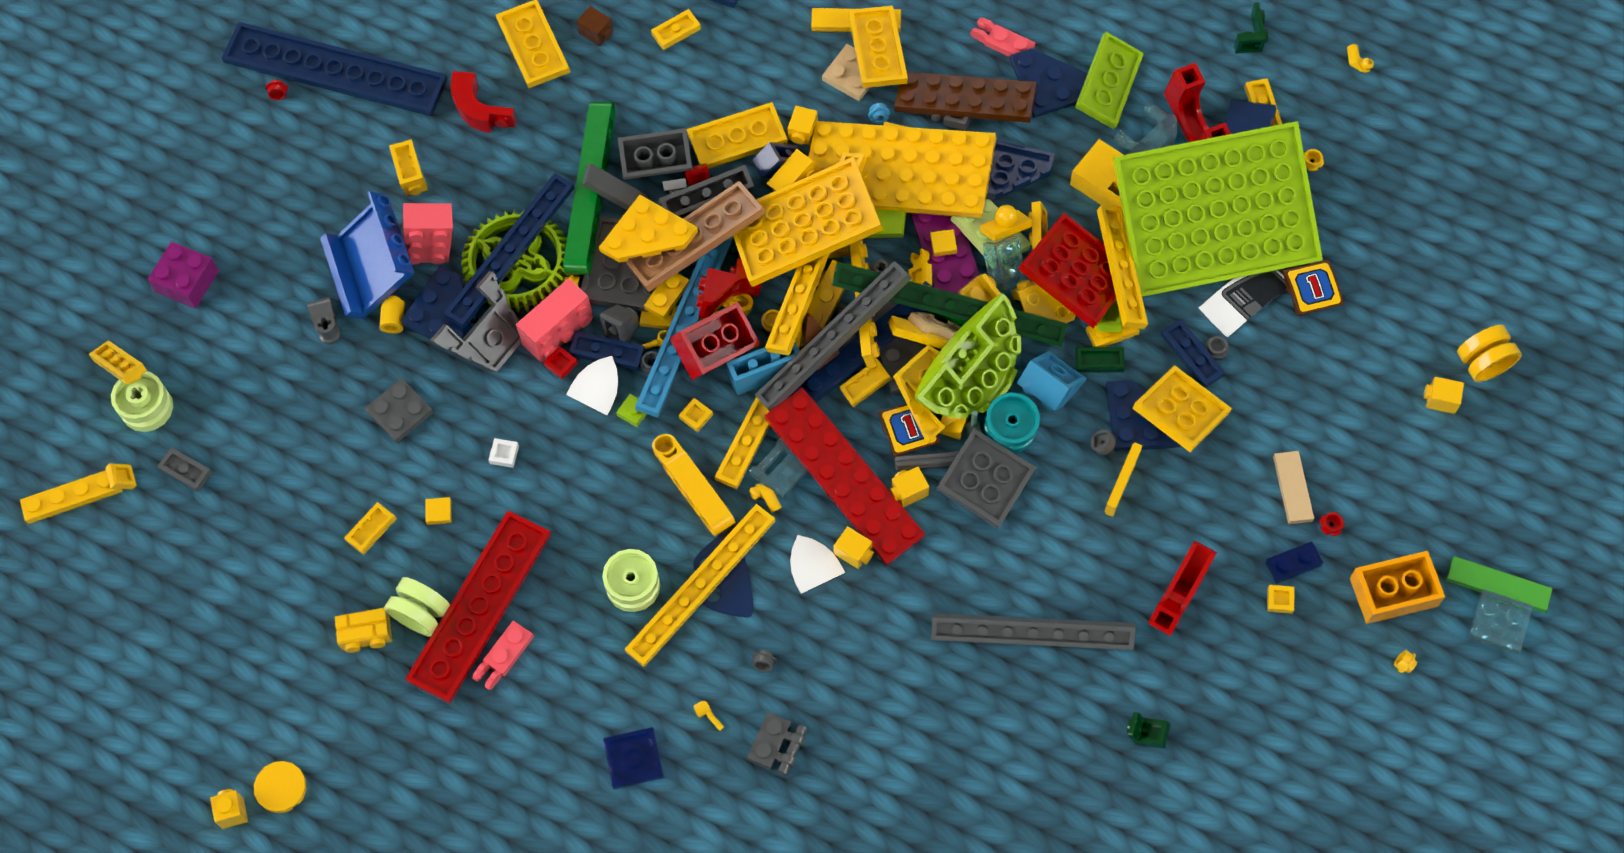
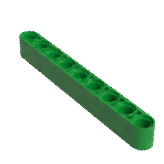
M590 102L564 254L563 267L566 275H590L603 197L586 188L582 183L586 166L590 163L607 172L616 115L614 102Z

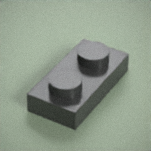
M172 447L157 465L160 471L197 492L201 490L212 475V471Z

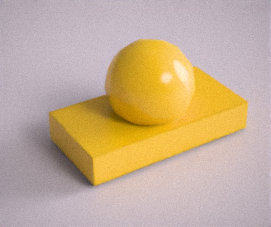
M1002 205L996 210L995 219L980 225V232L996 242L1032 227V219L1016 210L1013 206Z

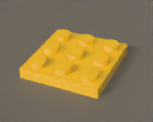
M1175 365L1141 396L1132 408L1190 453L1232 410L1230 406Z

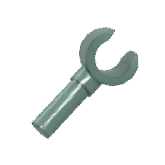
M972 411L971 422L965 425L968 437L974 428L981 432L980 423L977 421V411Z

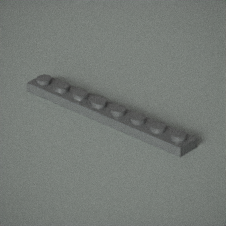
M894 261L768 381L755 396L769 411L786 400L912 279L910 275Z
M932 613L931 640L1134 650L1136 626L1135 623Z

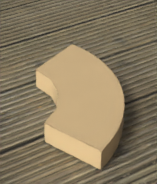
M912 312L908 318L922 332L936 334L948 340L961 328V326L950 320L944 323L936 320L935 315L924 312Z

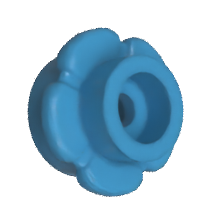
M876 103L870 107L868 117L871 122L882 124L889 119L891 112L885 104Z

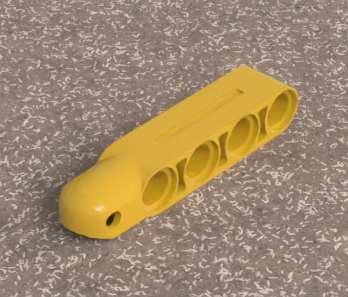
M670 434L657 436L652 443L655 456L712 535L717 536L736 522L731 512L677 440Z

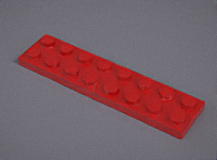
M803 388L796 391L764 415L766 422L859 534L872 541V549L886 566L925 537L922 529Z
M511 511L506 512L405 678L408 683L451 704L552 535L549 530Z

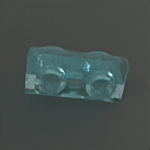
M1012 235L997 243L988 241L983 243L987 274L995 280L996 288L1007 290L1016 286L1017 283L1026 280L1025 275L1018 270L1023 262L1018 236Z

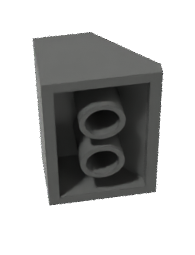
M686 128L618 138L623 180L692 170Z

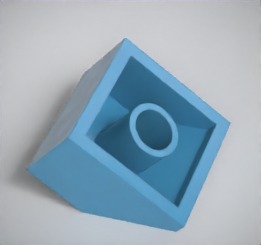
M1048 351L1030 360L1017 384L1022 387L1026 394L1038 398L1044 407L1056 411L1070 400L1087 378Z

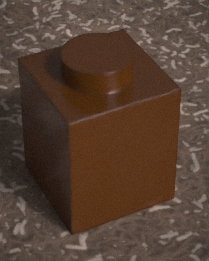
M589 6L576 21L579 34L598 46H601L605 40H609L613 34L611 18L592 6Z

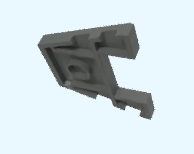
M489 271L476 286L480 293L492 304L463 339L448 325L443 324L430 341L486 369L497 372L522 342L516 327L519 321L514 311L510 309L506 301L507 297L496 281L495 273Z

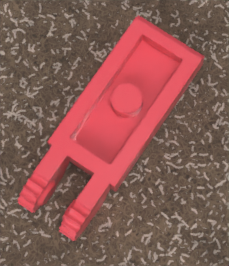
M979 18L977 21L978 27L985 31L973 28L970 33L975 40L1008 57L1030 48L1034 49L1035 42L997 24L994 25L992 21L986 18Z
M512 621L483 659V663L475 670L472 679L478 682L489 668H492L495 671L485 683V687L492 690L501 677L507 674L532 641L533 633Z

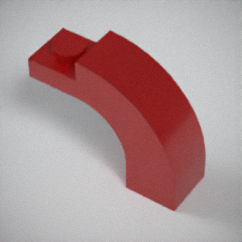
M453 71L451 94L458 114L469 126L486 133H492L493 126L515 128L517 119L514 108L482 104L476 99L479 86L476 74Z

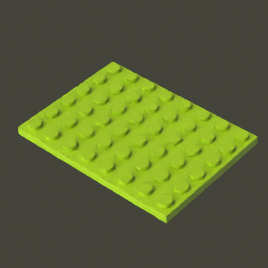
M1298 121L1113 157L1129 248L1134 260L1142 297L1323 261Z

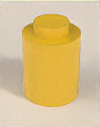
M389 296L381 303L379 329L385 333L396 334L403 331L404 325L401 323V320L405 313V302L399 297Z

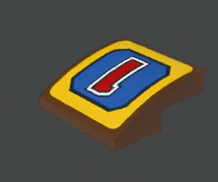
M1329 260L1282 271L1288 294L1291 293L1296 316L1344 305L1342 294Z
M907 404L878 412L893 457L940 443L938 434L929 443L925 441Z

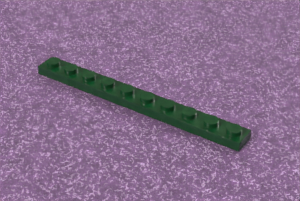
M837 261L831 285L861 293L881 273ZM909 281L889 300L966 322L989 303ZM1013 309L1017 317L1014 320L1017 334L1062 347L1068 327L1067 323Z

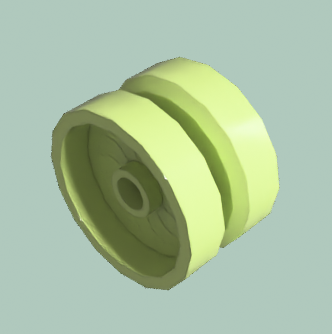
M148 371L142 374L141 379L135 383L126 385L121 380H118L111 393L112 406L125 424L135 431L148 432L156 430L166 423L173 410L171 395L160 379Z
M626 549L614 554L605 564L602 578L608 598L615 607L627 612H637L645 610L655 602L659 595L661 584L655 562L648 554L640 550Z
M403 577L396 587V592L399 596H391L384 610L393 619L407 628L431 637L438 625L434 617H443L450 604L440 594L426 585Z

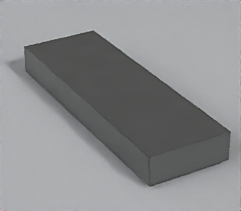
M592 163L586 166L582 185L625 210L630 208L639 195L647 198L646 194Z

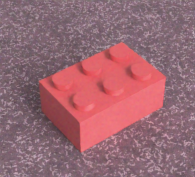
M403 203L401 235L411 264L432 263L438 265L449 263L453 232L452 203Z
M568 278L516 324L522 345L542 363L559 346L571 341L576 331L590 324L593 313L589 297Z

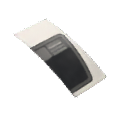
M1278 270L1234 278L1203 303L1199 309L1226 337H1229L1260 309L1287 289L1284 276Z

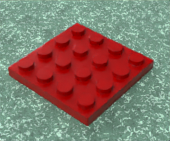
M1065 213L1060 216L1018 268L1020 272L1092 328L1097 325L1116 300L1104 243Z

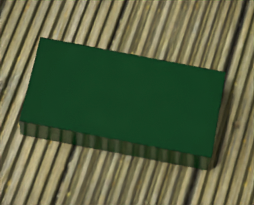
M1076 347L1075 349L1077 372H1124L1125 370L1124 347Z

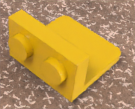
M1030 280L1017 283V288L1010 290L1013 299L1020 300L1024 312L1065 323L1075 319L1073 312L1036 283L1030 282Z

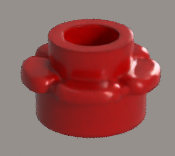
M272 80L266 85L265 89L269 98L282 100L286 97L288 86L281 80Z
M1330 512L1320 518V529L1326 535L1337 536L1341 533V529L1344 528V521L1338 513Z

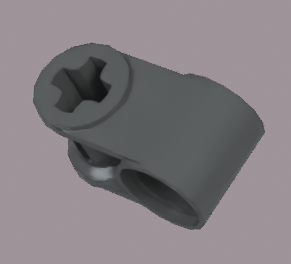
M331 297L307 303L310 317L320 340L325 344L336 342L340 337V331Z

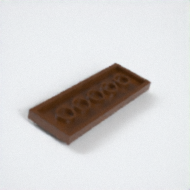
M907 72V84H899L894 105L895 112L1030 123L1037 91V82Z

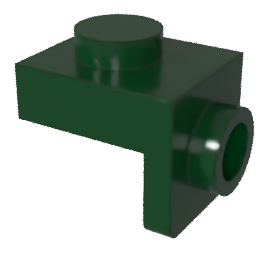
M1133 712L1132 720H1129L1127 725V733L1136 745L1165 749L1171 724L1165 720L1143 718L1140 713Z

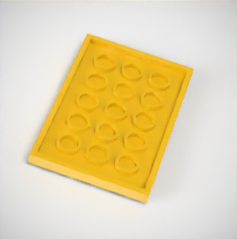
M851 157L756 199L766 214L734 234L733 237L747 278L753 287L882 231L883 227L855 158Z

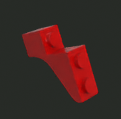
M740 258L737 259L735 267H730L729 272L708 268L706 276H701L698 290L702 291V293H698L696 307H700L698 317L707 318L733 296L748 294L758 297L762 283L751 286Z
M1196 540L1193 542L1148 624L1171 636L1187 606L1200 587L1217 554L1216 551Z

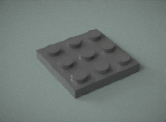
M974 428L936 487V490L998 529L1036 467Z

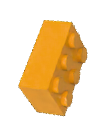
M1428 551L1355 568L1350 577L1366 624L1435 608L1445 598Z

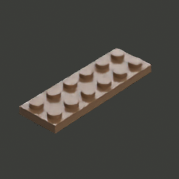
M738 181L683 218L698 227V233L684 250L675 251V249L662 251L661 254L643 258L638 256L628 258L629 261H625V263L646 290L650 292L766 213L744 185Z

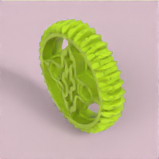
M514 209L513 214L509 215L505 211L502 217L496 214L495 220L487 218L488 224L486 225L480 223V230L473 229L474 236H468L469 243L464 244L465 251L462 252L463 260H461L466 284L477 272L476 259L479 252H482V256L486 260L502 240V238L494 236L510 230L522 213L518 214ZM549 220L540 233L547 236L555 246L557 263L554 271L551 270L548 260L538 254L542 245L541 236L538 234L505 278H509V280L499 284L500 289L504 291L507 297L506 301L510 309L515 308L518 313L521 307H524L527 311H529V306L531 305L536 307L538 302H542L559 285L564 283L565 277H569V275L564 273L563 267L567 238L564 237L563 231L559 230L556 223L552 224L551 220ZM522 280L540 285L525 293L511 294L518 288ZM487 300L485 303L488 302V305L490 307L492 304Z

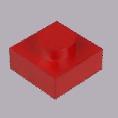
M706 163L692 166V170L685 171L688 187L710 179Z
M559 346L543 363L548 370L563 380L578 364V361Z

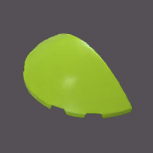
M1000 293L972 316L946 343L927 369L914 398L928 410L936 414L949 416L950 418H967L969 415H972V411H977L978 413L987 411L991 402L998 396L1006 394L1017 374V369H1015L1016 358L1018 354H1021V335L1016 333L1014 320L1017 317L1009 300L1003 293Z

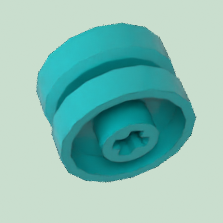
M1010 392L998 396L991 402L984 421V434L1014 454L1024 451L1032 444L1037 434L1040 421L1037 406L1030 398L1020 393Z

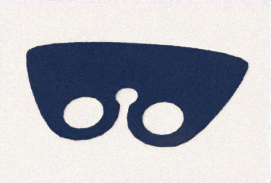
M732 530L724 532L699 552L693 562L695 571L698 569L700 561L708 558ZM743 557L716 587L721 591V598L716 602H711L706 598L703 602L706 607L732 616H752V587L746 560Z

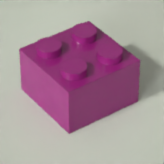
M171 241L147 280L156 293L196 309L219 270L211 257Z

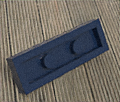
M1181 319L1162 330L1161 336L1204 388L1224 376V370Z
M576 331L569 353L573 357L591 361L612 356L616 366L639 371L645 347Z

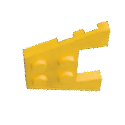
M930 345L922 349L893 376L927 443L945 428L930 410L914 398L923 376L940 352Z

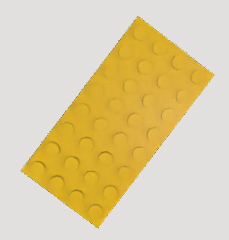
M817 121L808 157L821 170L838 164L843 152L864 154L867 161L861 175L875 210H904L907 213L983 218L996 144V133Z

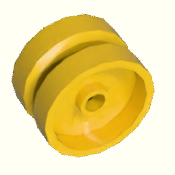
M1496 325L1482 330L1466 340L1458 348L1457 354L1463 364H1471L1468 372L1474 382H1483L1507 371L1521 359L1522 353L1515 343H1508L1511 336L1504 325Z

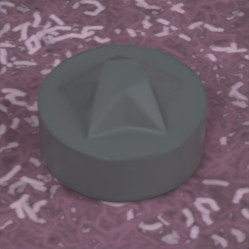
M1106 429L1097 431L1091 438L1092 449L1100 455L1110 453L1116 445L1115 436Z

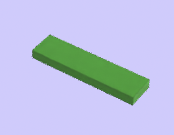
M1455 556L1451 560L1446 578L1447 582L1545 613L1548 609L1553 589Z

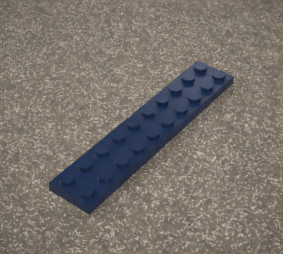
M238 22L222 56V60L226 64L428 116L433 115L448 80L447 75L242 22Z

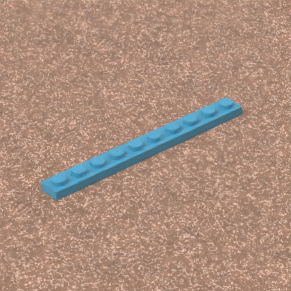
M733 236L699 258L636 403V411L659 417L682 363L670 337L700 321V317H698L700 307H696L698 293H702V291L698 290L701 276H706L708 268L721 271L734 241Z

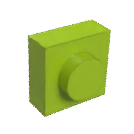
M629 394L616 413L618 417L638 427L647 414L635 410L638 398Z

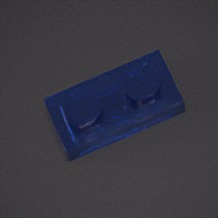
M1311 541L1268 558L1266 564L1276 584L1321 567L1323 561Z

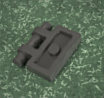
M767 712L747 756V761L769 770L772 769L776 761L781 763L778 772L787 776L790 767L793 768L796 763L795 756L799 747L804 745L806 740L804 736L807 728L798 725L795 733L789 732L791 721ZM784 741L790 743L786 754L779 752Z

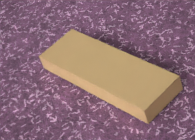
M1299 451L1274 454L1273 459L1288 525L1313 522L1314 515Z

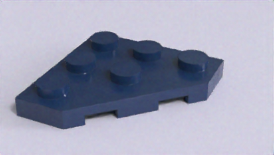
M1032 48L1010 55L1009 59L1019 81L1037 82V91L1032 111L1033 118L1076 105L1088 73Z
M996 140L986 199L997 200L1049 177L1055 153Z
M440 265L402 318L401 323L430 340L443 324L448 325L463 339L472 329L471 321L464 329L444 316V312L463 289L460 275Z
M1131 380L1106 382L1111 431L1116 438L1114 452L1130 451L1134 443L1143 445L1142 450L1182 447L1132 409L1135 402L1146 393L1145 390Z

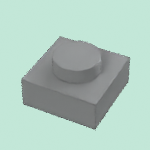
M686 178L663 181L664 191H669V194L687 188Z

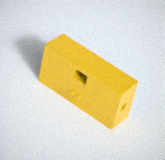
M1098 139L1073 169L1070 185L1100 205L1122 209L1113 157L1124 154Z

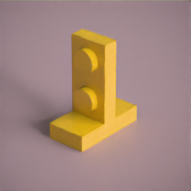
M412 139L389 145L399 183L405 195H418L423 191H427L428 187Z

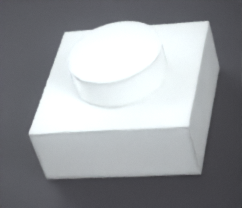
M494 438L489 463L514 468L519 449L518 442Z

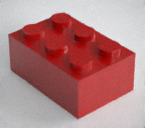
M738 302L670 337L692 380L760 345Z

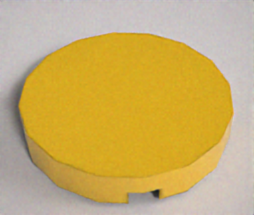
M286 761L273 762L265 766L259 772L254 782V795L258 803L267 811L277 814L289 812L297 804H300L307 790L306 778L302 771L293 763Z

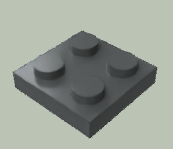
M402 378L365 408L372 419L396 443L400 442L433 414V410Z

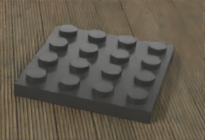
M600 216L590 275H584L581 290L588 295L590 304L610 307L618 304L622 307H630L635 311L648 312L645 310L644 304L656 288L648 292L625 262L619 263L600 252L599 246L620 220Z

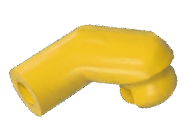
M1352 44L1347 47L1350 66L1361 73H1367L1373 68L1374 62L1372 59H1362L1360 57L1358 45Z
M761 483L755 484V487L750 488L751 497L754 500L762 497L771 513L782 508L773 489Z

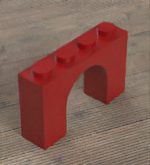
M1196 62L1174 70L1164 92L1187 142L1231 134L1226 122L1211 128L1205 122L1199 101L1200 92L1205 84V80Z

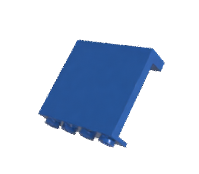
M372 191L368 192L371 204L338 235L325 233L320 238L344 314L347 317L365 319L414 274L389 196Z

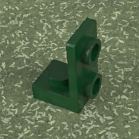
M1259 2L1254 3L1251 12L1254 32L1248 31L1237 34L1234 44L1235 54L1262 52L1264 44L1268 42V30L1264 29L1263 26L1265 13L1264 10H1260Z

